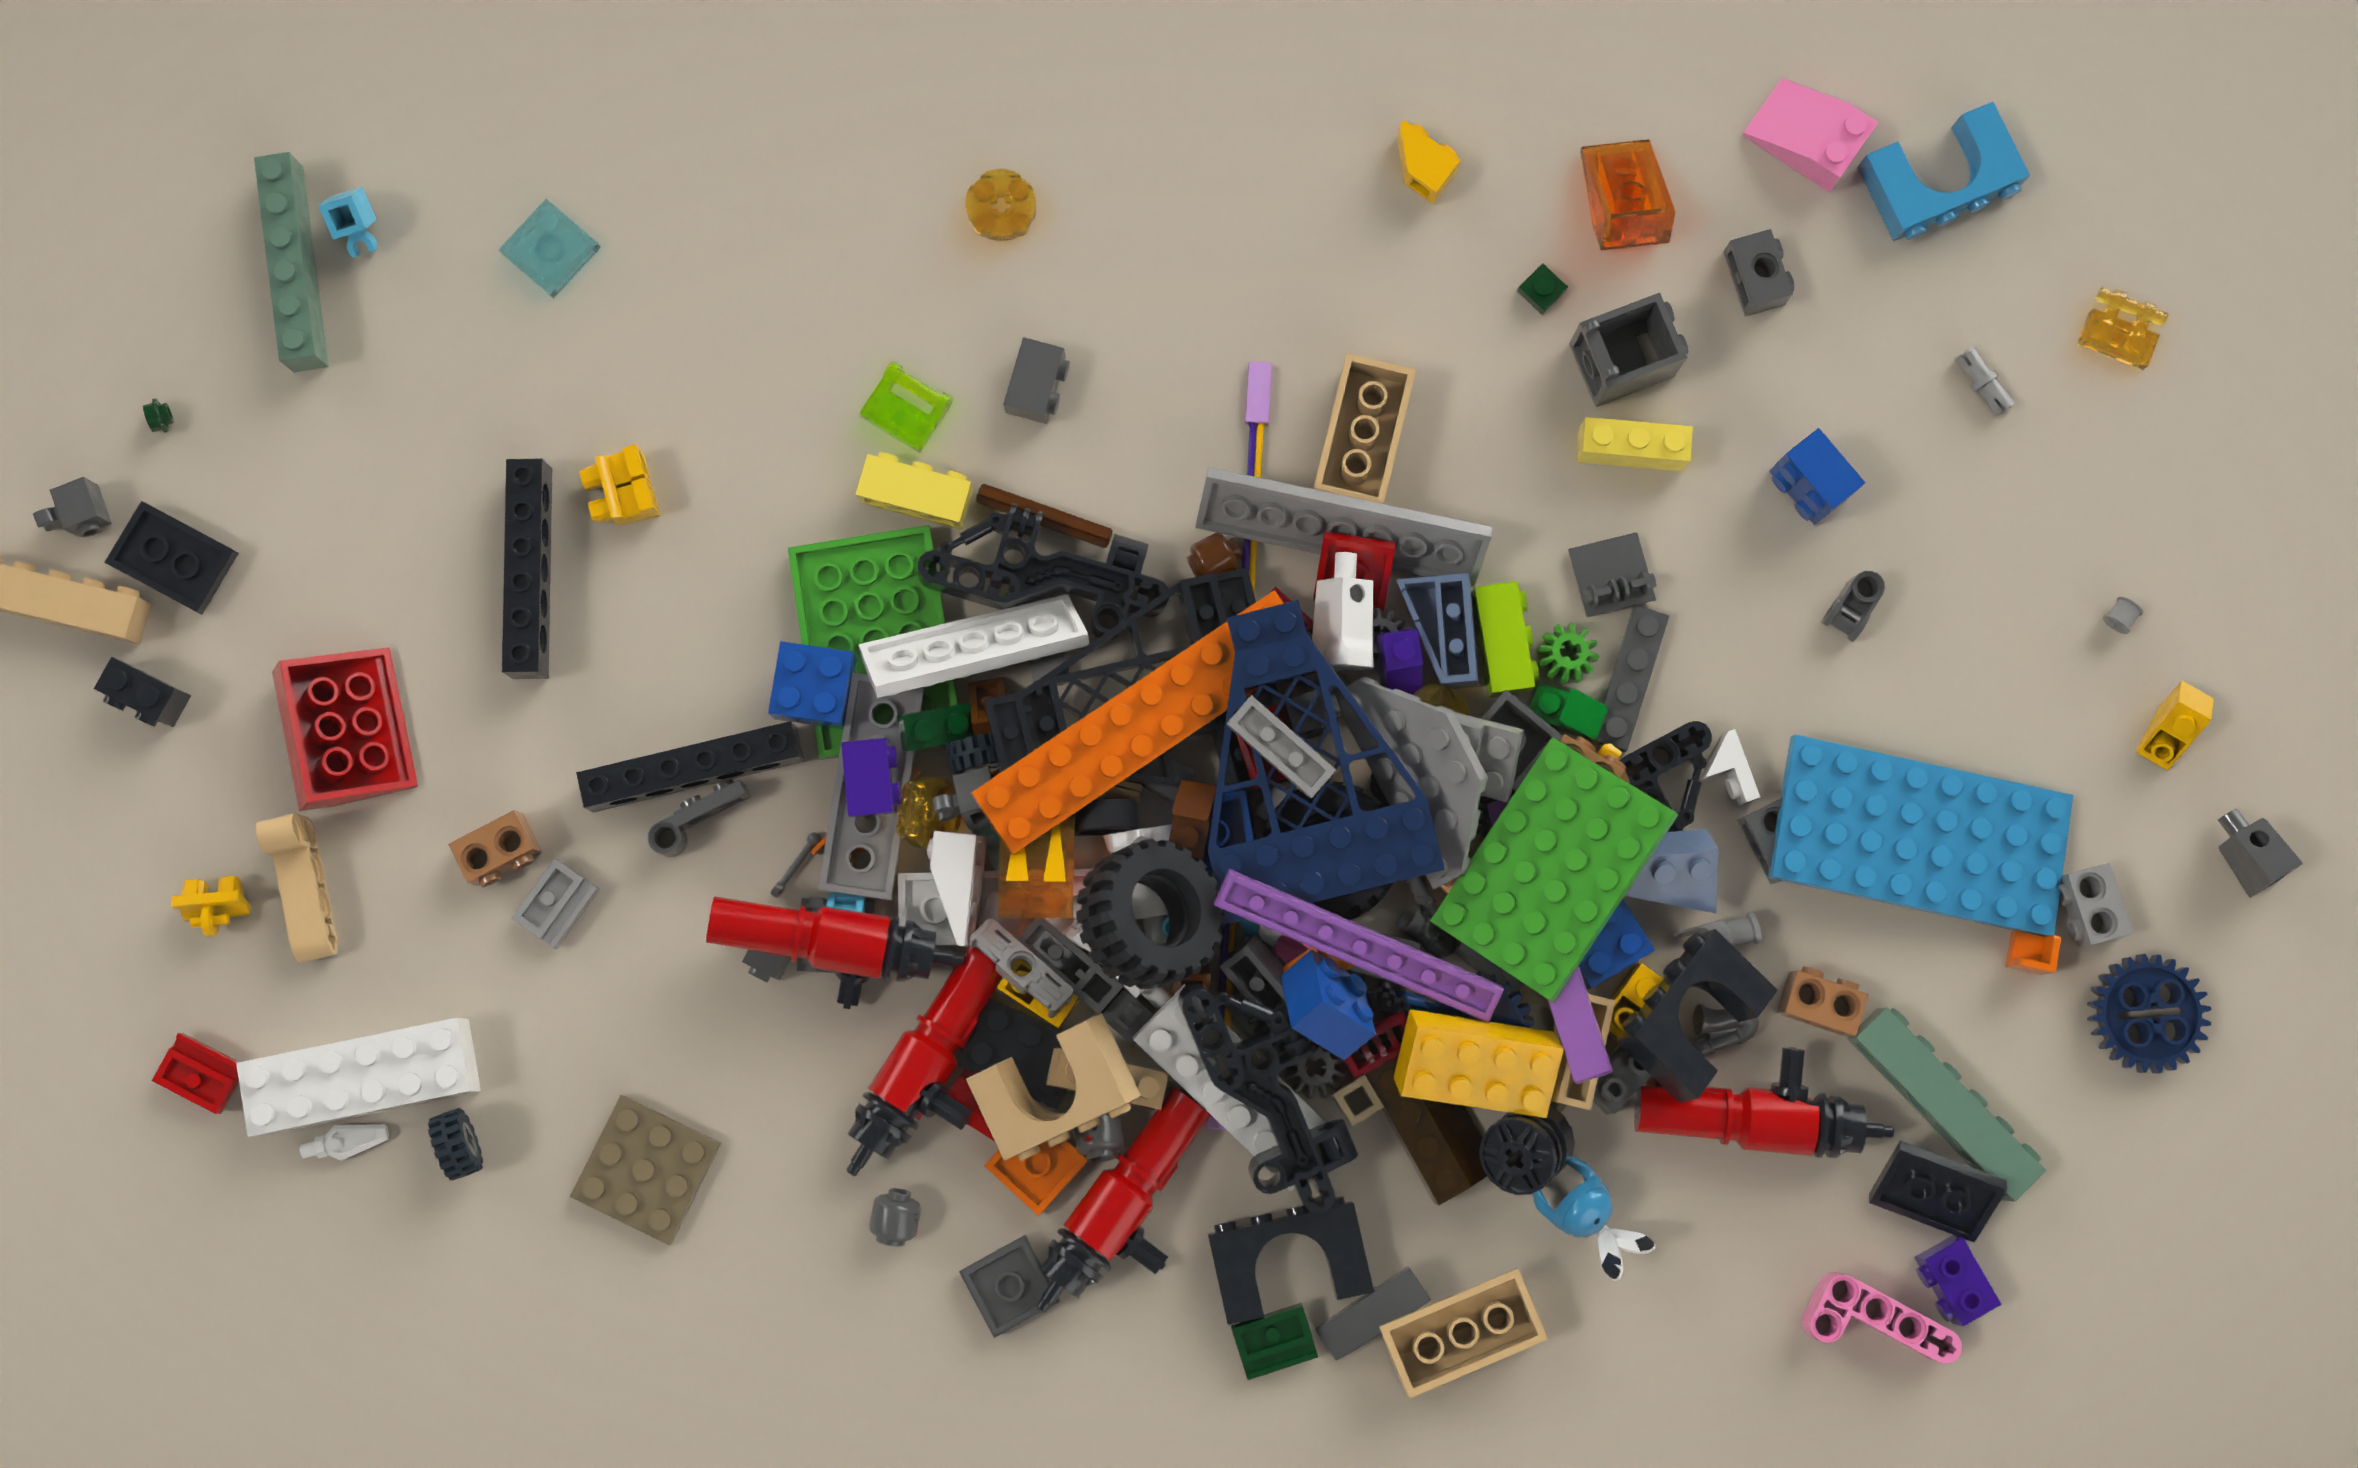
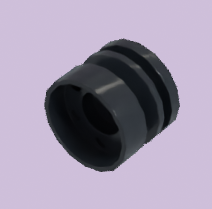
M1552 1105L1549 1106L1547 1118L1507 1112L1501 1119L1489 1127L1481 1139L1479 1155L1482 1168L1489 1180L1502 1191L1514 1195L1533 1194L1544 1188L1553 1177L1565 1168L1572 1158L1575 1146L1573 1130L1565 1116ZM1518 1150L1523 1153V1157L1519 1154Z

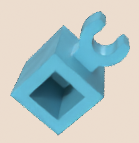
M362 186L330 196L318 206L332 239L348 236L347 250L351 257L354 258L360 254L357 241L364 242L369 252H374L377 249L375 237L366 232V229L377 219Z

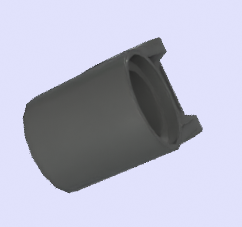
M1863 571L1851 578L1840 595L1832 603L1821 623L1825 626L1829 624L1847 634L1848 640L1854 642L1869 621L1870 614L1884 593L1885 583L1883 578L1874 571ZM1858 581H1864L1870 585L1872 591L1870 597H1864L1858 592Z

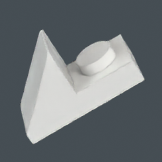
M1733 729L1720 737L1700 781L1727 772L1728 779L1725 780L1727 791L1733 800L1736 799L1738 805L1741 806L1760 798L1737 732Z

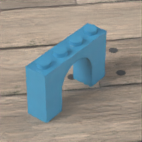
M1993 101L1962 114L1951 127L1970 169L1967 187L1959 191L1943 193L1934 191L1922 184L1915 176L1899 142L1867 154L1857 168L1893 241L1906 236L1907 240H1911L1926 232V227L1937 223L1939 227L1944 226L1959 217L1958 213L1968 209L1970 213L1977 212L1988 206L1991 199L2000 196L2002 200H2005L2022 190L2020 186L2027 180L2030 174Z

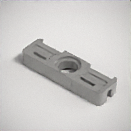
M994 919L986 920L970 936V949L976 946L996 964V972L1020 993L1024 994L1027 991L1049 1010L1048 1017H1055L1060 1012L1062 1005H1067L1071 1001L1073 988ZM1016 960H1025L1031 965L1032 970L1026 976H1017L1012 972L1010 966Z

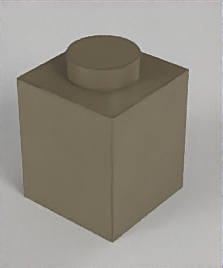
M1365 1075L1354 1079L1330 1094L1347 1123L1352 1127L1384 1108Z

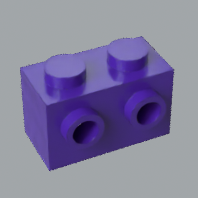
M886 738L841 742L848 817L896 813L895 805L901 804L899 782L893 783L891 769L898 767L896 746H889V740Z
M1950 1236L1914 1257L1919 1265L1916 1268V1272L1922 1283L1928 1289L1930 1287L1933 1289L1938 1298V1301L1935 1302L1936 1308L1945 1321L1965 1326L2002 1305L1963 1237Z

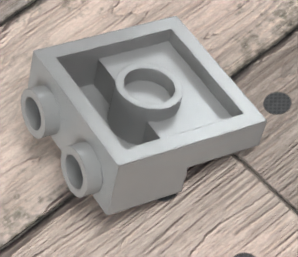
M1454 712L1488 776L1485 791L1481 792V795L1507 802L1511 798L1524 730Z

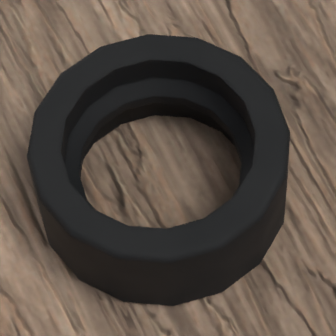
M1132 799L1093 800L1068 817L1069 833L1075 836H1104L1138 829L1137 803Z

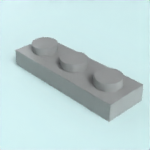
M1252 695L1226 723L1232 731L1310 799L1336 771L1332 765Z

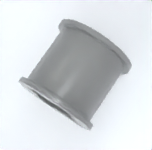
M2118 597L2116 604L2108 615L2103 617V620L2113 630L2122 634H2128L2130 632L2129 628L2137 617L2143 614V610L2134 601L2125 597Z

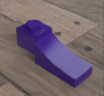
M1409 628L1376 634L1381 669H1379L1381 686L1391 690L1398 689L1421 698V701L1424 702L1422 688L1423 659L1418 629Z

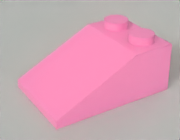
M1781 78L1742 135L1830 192L1879 122L1848 102Z

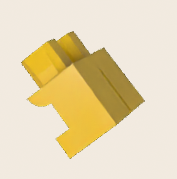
M636 444L624 447L622 452L610 456L595 457L596 464L579 471L583 487L587 492L602 487L604 490L605 498L588 502L591 518L595 523L614 520L620 526L660 516L653 487L650 484L651 480L644 454Z

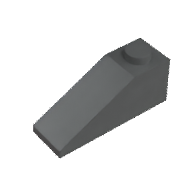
M1040 914L1017 939L1073 988V993L1098 1014H1103L1123 989H1125L1114 978H1110L1103 973L1102 968L1097 963H1094L1088 955Z

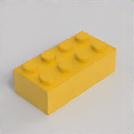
M1410 1009L1395 1069L1394 1081L1400 1095L1403 1097L1547 1118L1564 1048L1553 1031L1495 1022L1488 1023L1482 1020Z

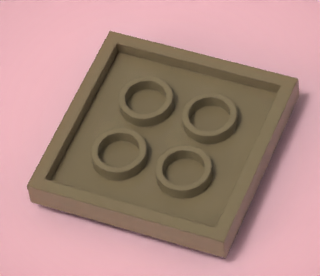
M620 1095L570 1197L667 1245H671L721 1143L624 1095Z

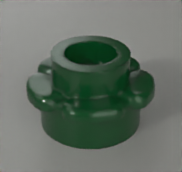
M154 398L152 403L143 405V412L153 433L161 430L164 433L168 432V424L174 423L168 404H161Z

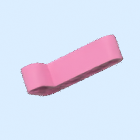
M1837 1272L1828 1273L1822 1277L1802 1317V1327L1805 1333L1811 1338L1825 1343L1838 1340L1852 1317L1924 1357L1944 1364L1952 1363L1958 1359L1962 1351V1343L1959 1336L1950 1329L1861 1281ZM1842 1280L1846 1285V1295L1842 1299L1836 1300L1833 1297L1832 1288L1836 1282ZM1876 1299L1880 1305L1879 1313L1874 1318H1869L1866 1314V1305L1870 1300ZM1826 1314L1830 1319V1327L1825 1333L1819 1334L1816 1330V1320L1819 1316ZM1910 1317L1913 1322V1329L1909 1335L1902 1336L1899 1329L1900 1322L1904 1318ZM1927 1335L1941 1339V1342L1945 1344L1943 1351L1939 1350L1936 1345L1925 1341L1924 1339Z

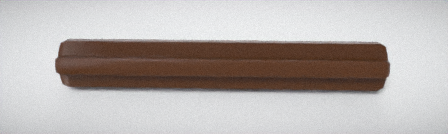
M982 484L977 492L976 502L983 506L1009 514L1014 503L1018 505L1017 510L1024 512L1025 508L1031 509L1030 514L1037 516L1039 511L1044 512L1040 525L1042 527L1101 548H1107L1111 541L1113 530L1103 525L987 484Z

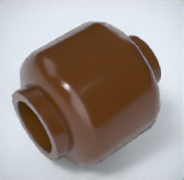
M1217 532L1194 543L1190 547L1191 555L1186 558L1195 577L1212 573L1220 574L1238 570L1237 559L1242 557V553L1234 538L1227 540L1224 535Z

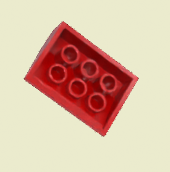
M390 647L278 661L272 671L299 811L338 806L418 786Z

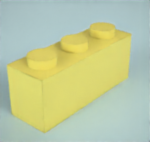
M1585 417L1579 427L1576 462L1682 472L1691 462L1693 426Z
M879 452L878 456L867 454L855 494L860 503L952 528L963 529L974 491L972 483L967 481L968 477L955 471H947L946 475L933 472L932 466L914 461L912 466L898 462V457L888 453Z

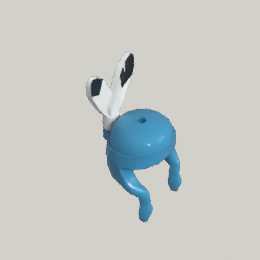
M1572 1156L1567 1165L1583 1176L1584 1182L1574 1188L1561 1201L1556 1211L1550 1206L1541 1189L1532 1194L1535 1206L1555 1227L1568 1235L1589 1237L1595 1234L1598 1237V1248L1603 1270L1611 1280L1618 1281L1624 1269L1620 1250L1636 1254H1646L1654 1251L1656 1245L1647 1235L1622 1229H1610L1606 1225L1613 1208L1609 1191L1586 1162Z

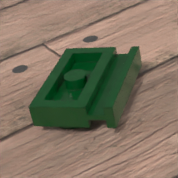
M1302 1303L1264 1314V1317L1230 1325L1247 1380L1319 1357Z

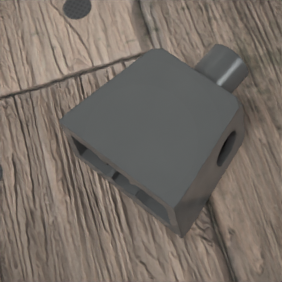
M2237 808L2218 819L2230 836L2229 839L2219 846V850L2250 898L2281 880L2303 864L2266 819L2261 818L2249 825Z

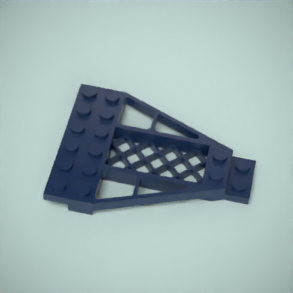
M1296 600L1226 618L1235 656L1208 847L1213 874L1218 883L1216 885L1218 892L1229 869L1308 903L1445 870L1425 794L1308 636L1299 601ZM1316 673L1319 686L1303 676ZM1294 679L1285 695L1267 686ZM1299 680L1317 690L1307 709L1288 698ZM1330 686H1336L1377 742L1379 748L1356 754H1348L1345 751L1329 691ZM1258 688L1253 696L1256 700L1263 689L1281 699L1273 714L1276 717L1285 702L1304 713L1293 732L1314 751L1336 762L1334 765L1336 770L1340 765L1347 794L1329 784L1334 775L1333 773L1321 787L1311 804L1293 793L1296 788L1294 784L1288 790L1270 779L1276 770L1274 766H1272L1266 776L1262 757L1252 747L1257 776L1252 780L1225 786L1232 730L1226 723L1233 717L1234 712L1240 709L1247 701L1246 690ZM1321 694L1328 721L1311 712ZM1308 716L1326 726L1316 745L1297 734ZM1330 729L1337 757L1320 748ZM1385 753L1412 790L1415 798L1411 801L1367 812L1362 811L1358 805L1349 765L1352 761ZM1268 783L1286 794L1276 813ZM1251 786L1260 787L1272 828L1271 834L1267 837L1219 848L1217 846V836L1223 793ZM1325 788L1345 798L1335 817L1315 806ZM1290 796L1309 807L1299 826L1279 815ZM1349 801L1352 815L1339 818ZM1312 810L1331 820L1303 827ZM1277 819L1295 830L1280 833ZM1222 909L1226 924L1245 920L1243 917Z

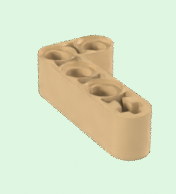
M293 813L257 822L256 837L263 853L273 857L294 959L300 964L336 955L338 952L337 936L317 837L311 820L306 816Z

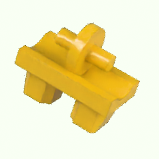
M237 876L221 877L218 882V892L208 893L209 886L204 880H185L181 895L172 896L171 907L179 909L182 919L190 921L191 928L201 927L206 937L216 936L219 931V925L230 924V917L246 916L251 913V904L244 897L243 883Z

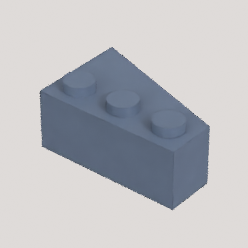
M1469 573L1396 580L1443 690L1480 687Z
M1707 828L1667 832L1625 896L1716 914L1719 849Z

